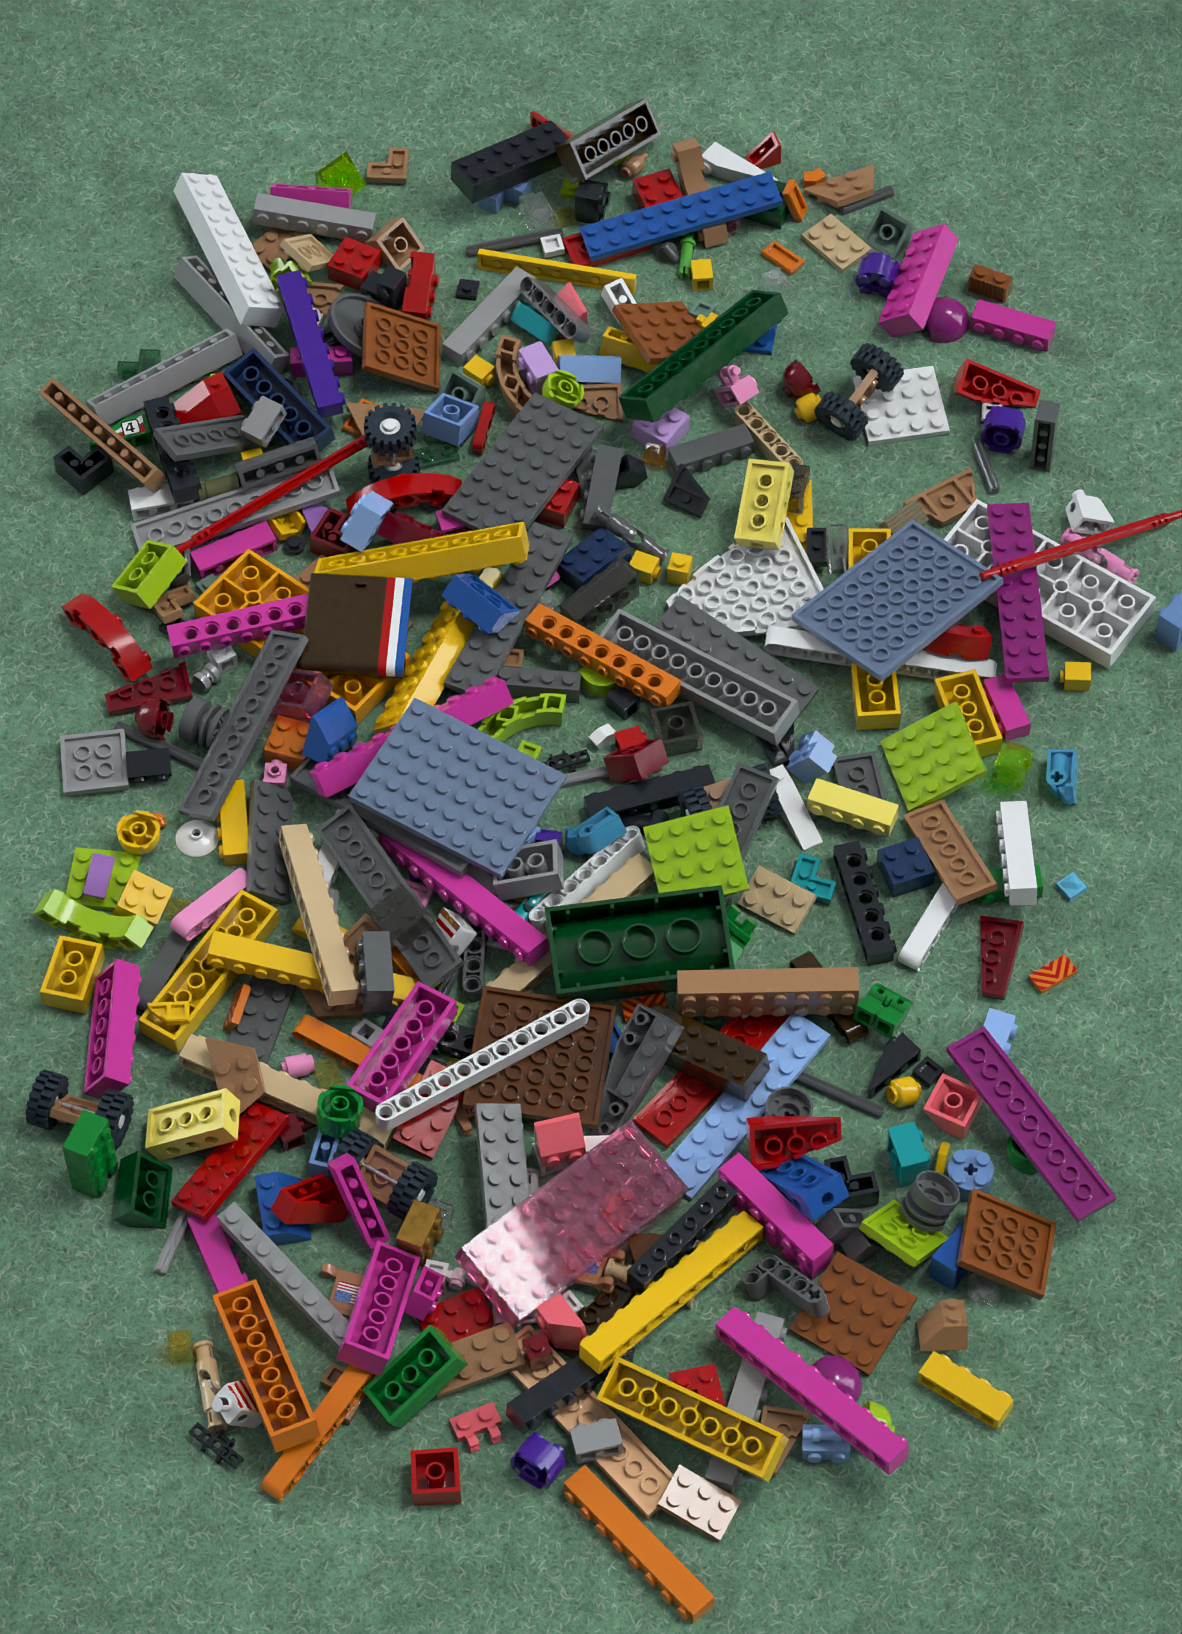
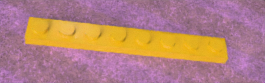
M479 249L477 254V269L510 274L517 266L536 277V279L565 284L571 283L572 285L602 290L605 285L622 278L632 295L635 294L637 274Z

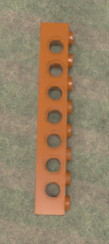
M541 603L525 619V633L531 638L538 639L549 648H554L562 652L564 656L580 662L582 666L597 671L602 677L615 681L620 687L633 691L635 695L644 697L657 707L660 706L667 710L681 693L680 679Z

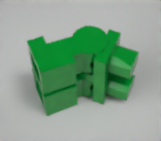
M732 903L726 908L735 964L742 950L751 940L757 923L750 917H747L740 924L736 918L741 913V910Z
M877 983V985L874 984L865 998L857 1004L853 1019L868 1028H871L875 1023L874 1031L892 1039L901 1022H904L914 1002Z

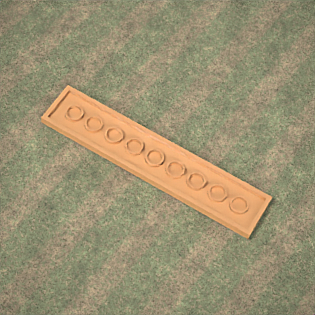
M530 1324L515 1334L526 1366L509 1372L526 1390L566 1364L551 1347L553 1364L531 1372L522 1348L523 1339L538 1334ZM594 1391L589 1394H583L572 1406L562 1408L553 1419L570 1436V1429L578 1424L588 1425L596 1423L603 1418H616L623 1442V1453L593 1461L649 1519L660 1510L656 1505L673 1474L608 1406L596 1399L598 1395Z

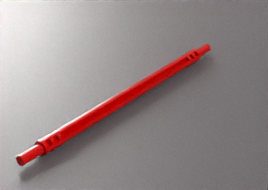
M365 435L360 436L338 451L192 535L191 539L177 546L176 549L182 554L186 549L200 546L202 543L207 542V540L212 539L214 536L348 457L368 447Z
M1182 509L1169 514H1158L998 564L993 569L980 572L979 577H981L982 581L992 578V575L995 573L1003 577L1168 525L1171 521L1182 517Z

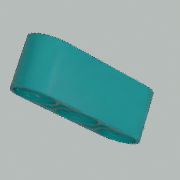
M518 300L510 320L547 344L551 345L553 341H556L560 331L537 308L525 301Z

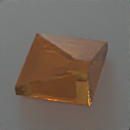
M647 443L642 461L646 464L665 469V446Z

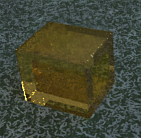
M191 1330L167 1332L171 1364L194 1362Z

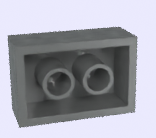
M364 931L362 932L361 940H357V951H355V964H359V971L356 972V981L360 984L358 1003L362 1004L363 1012H390L395 991L390 932Z

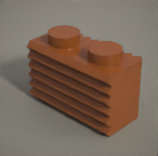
M975 264L969 274L968 291L1005 303L1012 291L1013 276Z

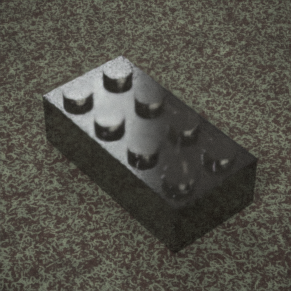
M621 557L616 562L609 564L602 573L596 574L585 586L579 587L571 597L565 598L559 605L560 614L593 632L614 616L618 609H623L639 596V572Z

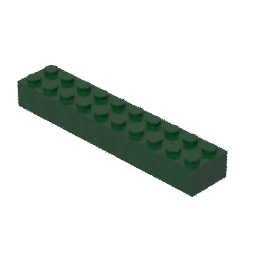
M751 290L618 396L625 417L651 423L660 420L662 415L672 410L678 402L686 399L688 394L701 387L703 382L713 377L719 369L727 366L734 357L741 355L744 349L753 345L759 337L767 334L770 328L779 324L789 314L782 294Z

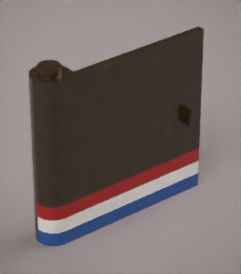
M311 573L304 635L309 640L297 661V668H301V673L404 678L413 578Z

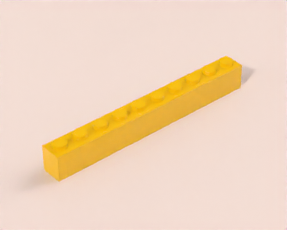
M218 931L213 932L206 964L218 969H230L239 974H251L260 979L276 980L281 984L297 985L302 989L318 990L325 994L313 954ZM353 964L355 970L354 978L356 981V972L359 971V965ZM393 973L395 991L392 1004L401 1006L417 981L421 983L422 981Z
M744 1210L737 1216H732L723 1228L716 1229L707 1241L699 1243L690 1255L683 1256L679 1264L674 1268L667 1269L657 1282L653 1281L650 1283L646 1291L641 1295L634 1296L629 1305L624 1309L620 1308L617 1310L613 1318L607 1323H601L596 1332L591 1336L584 1337L580 1342L579 1358L595 1372L601 1374L614 1363L617 1356L621 1357L762 1241L764 1227Z

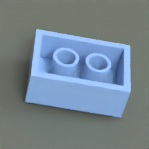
M373 491L368 495L364 494L355 503L350 512L352 516L349 517L348 521L341 528L340 532L343 535L340 540L363 552L375 538L393 502Z

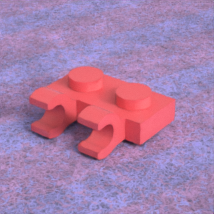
M493 1402L449 1419L458 1442L466 1440L471 1454L480 1450L478 1446L480 1444L476 1435L485 1431L488 1432L493 1445L502 1442L501 1433L498 1426L502 1425V1420Z

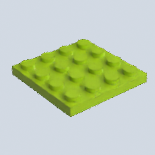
M956 701L880 741L909 812L925 807L988 774L960 706Z
M729 805L643 827L659 893L722 885L723 894L726 897L750 890Z

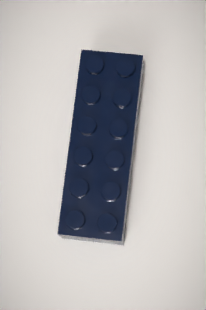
M252 348L223 372L229 387L251 410L254 403L259 401L261 396L283 405L287 415L275 432V435L286 446L313 437L320 452L335 440L332 428L255 348Z

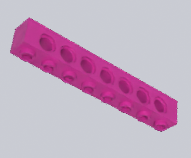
M309 593L168 625L167 632L173 657H187L195 653H204L217 648H226L239 643H248L252 640L268 638L271 630L291 633L295 630L304 629Z

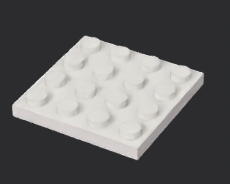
M933 366L906 369L903 371L904 375L892 391L882 392L881 389H875L870 398H866L861 411H864L865 416L868 417L867 421H869L864 428L868 445L947 435L950 433ZM860 376L853 377L855 390L863 381Z

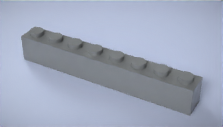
M197 255L181 257L174 274L175 279L200 304L216 324L223 330L227 328L236 334L240 348L245 354L252 348H255L281 375L290 356L287 351L263 326L240 325L216 275Z
M226 328L87 400L88 408L108 426H111L115 421L130 416L132 412L138 409H143V401L167 396V394L184 388L186 384L192 381L200 380L207 373L215 372L221 366L236 361L238 357L243 355L236 334Z
M234 1201L217 1216L219 1225L339 1351L348 1325L346 1318Z
M757 1311L754 1322L758 1325H763L770 1335L784 1342L787 1335V1328H784V1318ZM744 1358L742 1359L727 1408L759 1422L762 1411L759 1410L760 1403L765 1404L768 1390L765 1387L767 1382L771 1383L772 1381ZM712 1456L705 1479L724 1491L733 1493L734 1487H739L742 1473H739V1468Z

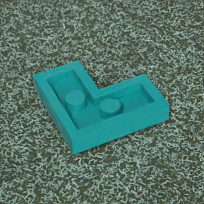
M800 853L790 882L817 896L815 901L831 904L836 882L816 877L821 864V858Z

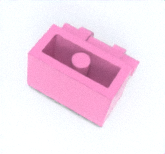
M735 365L725 366L716 372V376L720 378L722 384L715 388L714 392L723 407L741 405L759 393L756 380L750 374L738 376L741 370Z

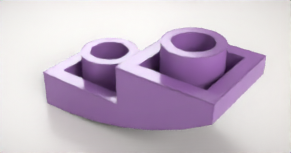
M93 853L84 895L102 899L106 898L115 857Z

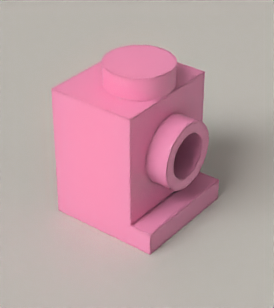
M278 759L272 760L271 763H265L263 781L286 788L288 777L287 763H283V761Z

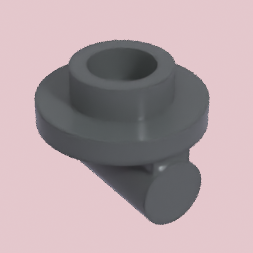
M664 242L659 246L658 257L664 262L672 261L673 263L679 260L677 248L673 243Z

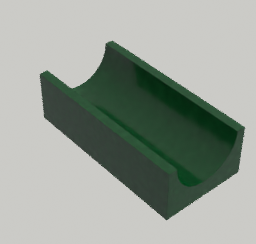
M722 885L544 908V929L548 938L554 996L556 999H583L587 1002H599L662 992L677 991L678 970L735 969Z

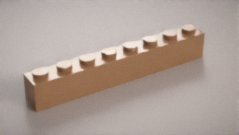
M53 377L38 392L51 406L102 448L153 494L165 482L167 477L154 464Z

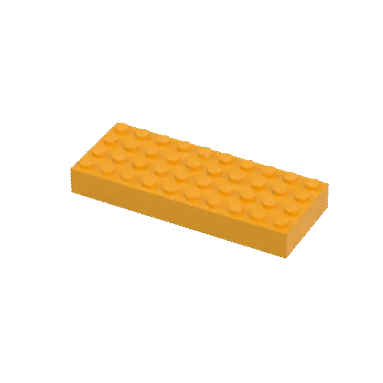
M248 548L193 602L195 618L199 619L308 594L309 588ZM304 629L295 630L291 633L304 635ZM267 638L236 645L257 659ZM405 653L407 667L411 664V656ZM296 663L288 680L327 706L338 698H343L358 725L402 678L301 673V668H297Z

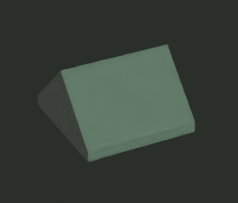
M879 205L862 240L882 253L889 255L892 259H896L910 244L914 224L883 205Z
M453 367L450 368L437 396L438 398L442 393L475 404L479 406V410L486 401L485 386Z

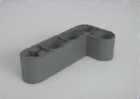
M775 1255L763 1256L742 1274L745 1291L751 1299H760L774 1289L812 1317L821 1318L829 1313L830 1307L825 1291Z

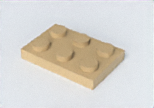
M832 214L801 235V238L841 273L859 262L862 256L866 257L868 253L872 252V248Z
M312 234L283 239L279 245L284 249V253L288 257L295 259L298 262V266L308 272L327 268V264L333 256Z
M759 865L748 883L750 890L743 892L737 904L796 934L817 896Z

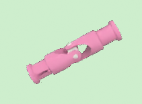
M1069 527L1063 533L1060 542L1061 544H1066L1085 538V536L1082 537L1072 532L1071 527ZM1100 546L1077 553L1131 584L1139 575L1138 569H1132L1125 564L1124 560ZM1105 559L1107 560V565L1102 563Z

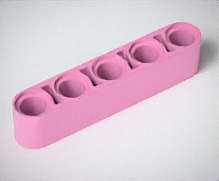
M243 868L235 870L179 912L173 918L170 928L187 941L195 938L217 921L241 889L246 891L247 871Z

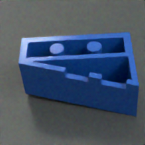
M960 1222L957 1225L954 1233L932 1256L929 1264L930 1277L952 1291L968 1272L967 1269L957 1266L964 1222Z

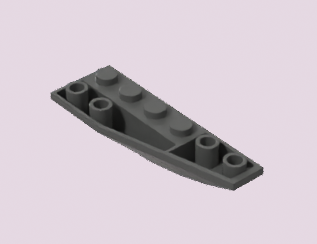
M638 1003L616 1043L603 1089L597 1129H592V1134L595 1136L618 1135L665 1064L684 1029L682 1025Z

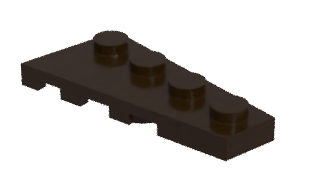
M615 1280L612 1293L600 1292L588 1307H583L579 1310L577 1316L585 1325L587 1336H591L596 1332L601 1323H607L613 1318L617 1310L620 1308L624 1309L629 1305L632 1298L636 1295L635 1289ZM548 1341V1342H549V1345H550L552 1348H554V1346L551 1344V1342ZM554 1348L572 1359L579 1355V1351Z

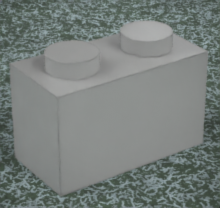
M261 396L259 401L254 403L249 417L245 418L242 422L241 431L245 438L266 448L287 413L283 405Z
M603 1418L596 1423L588 1425L578 1424L570 1429V1441L577 1464L623 1453V1442L616 1418Z

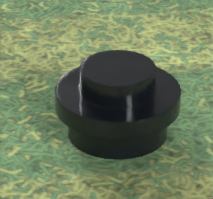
M290 536L285 540L284 548L290 554H299L305 548V541L300 536Z

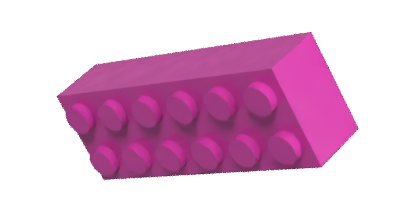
M945 223L916 231L912 235L911 242L900 265L898 277L894 281V286H892L878 321L891 337L895 338L924 329L959 240Z
M120 959L114 960L95 978L84 1094L100 1100L105 1095L106 1090L113 1089L120 1092L129 1086L132 1080L130 1070L134 1059L132 1049L136 1039L134 1028L138 1019L136 1008L140 998L138 987L141 983L140 966Z
M417 981L347 1083V1086L355 1089V1092L362 1097L364 1107L376 1112V1108L380 1103L407 1089L458 1014L456 1000Z
M737 1153L718 1169V1180L721 1178L738 1192L737 1205L734 1207L736 1212L740 1214L744 1210L764 1227L763 1234L766 1241L771 1246L776 1245L787 1262L792 1261L796 1265L797 1271L807 1276L811 1281L827 1269L833 1259L834 1244L740 1153Z
M377 1241L369 1257L337 1360L381 1376L389 1360L421 1257Z

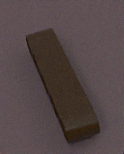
M810 951L789 962L790 968H823ZM854 1013L850 1015H826L829 1020L834 1022V1027L839 1034L846 1038L847 1044H851L869 1033L867 1026L853 1019Z

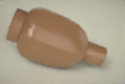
M643 151L639 155L629 156L621 165V176L629 179L638 175L645 166L644 160L648 158L647 153Z

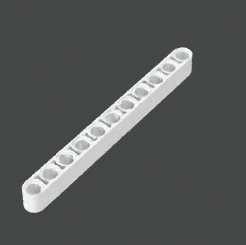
M777 626L767 629L764 650L769 654L851 667V660L808 631ZM921 650L898 668L896 674L936 679L976 669L980 682L983 684L984 679L996 676L997 663L991 659H963L960 654L949 653V656Z
M575 999L380 1103L376 1108V1126L383 1131L391 1130L587 1024L590 1006L588 1002L583 999ZM576 1011H580V1012H582L583 1014L580 1015V1014H576L575 1012H576ZM560 1021V1022H563L564 1024L559 1025V1024H556L555 1022ZM537 1032H544L545 1034L539 1035ZM524 1042L526 1045H519L517 1043ZM504 1052L507 1055L501 1056L498 1053ZM479 1063H486L488 1065L481 1066ZM466 1073L468 1076H460L459 1074ZM446 1083V1084H448L449 1086H447V1087H442V1086H440V1084ZM421 1094H428L429 1097H422V1096H420V1095H421ZM407 1104V1105H409L410 1107H408V1108H403V1107H401V1105ZM389 1115L390 1118H382L381 1116Z

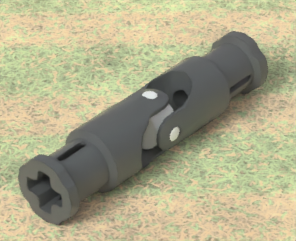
M602 503L590 518L604 525L605 529L613 535L621 537L625 543L635 550L660 558V565L670 552V550H664L657 545L654 539L636 527L630 526L625 519L616 513L612 514L603 507ZM636 534L640 536L641 543L632 542Z

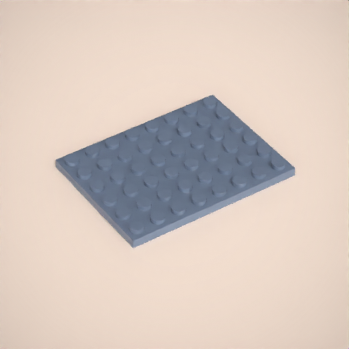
M912 519L791 616L792 621L882 682L1004 583L1003 578L996 573L992 575V578L982 581L979 573L989 570L987 567Z
M414 698L348 795V800L502 879L566 781L567 775Z

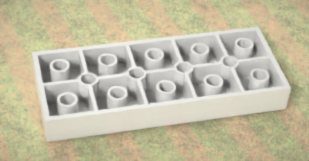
M976 499L944 540L988 569H993L987 504ZM1032 529L1035 553L1060 545ZM1077 553L1037 566L1044 634L1110 669L1154 612L1156 597ZM994 591L984 600L997 607L996 591Z

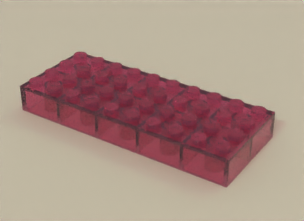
M630 1120L461 1247L455 1258L513 1329H515L537 1312V1306L567 1289L624 1245L629 1238L638 1234L682 1200L690 1189L632 1120Z

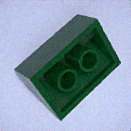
M140 1151L121 1158L113 1220L127 1227L165 1229L173 1167Z

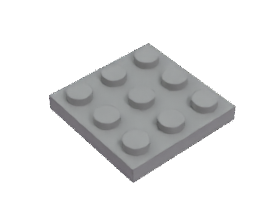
M124 729L60 736L63 791L65 797L129 789Z

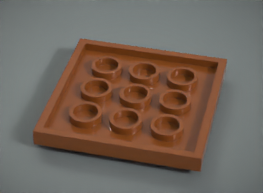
M367 301L364 305L362 370L437 393L440 389L441 324Z
M682 301L617 304L612 309V312L647 364H660L701 331L700 326L693 316L689 315V310Z
M973 1188L969 1194L957 1266L1041 1300L1045 1295L1056 1223Z
M837 1252L817 1283L825 1291L830 1307L829 1313L824 1317L815 1318L801 1309L791 1324L789 1331L833 1356H841L851 1361L857 1370L870 1377L918 1298Z

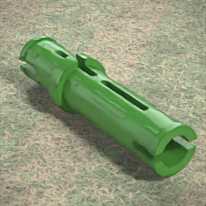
M695 232L684 234L680 240L681 254L677 274L679 279H683V273H685L686 280L690 279L692 254L696 245L694 241Z

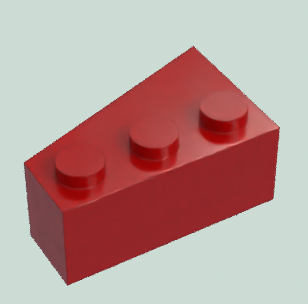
M411 251V269H408L407 273L409 280L407 287H405L402 312L428 320V318H432L433 314L431 302L435 303L436 300L434 287L439 286V275H436L435 253Z
M323 1173L282 1188L270 1209L285 1224L341 1223L345 1221L349 1213L337 1185Z

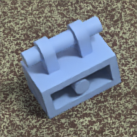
M803 1424L802 1459H806L810 1463H818L821 1460L843 1463L845 1460H850V1444L827 1425Z

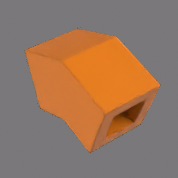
M820 168L813 171H804V188L826 181V174Z

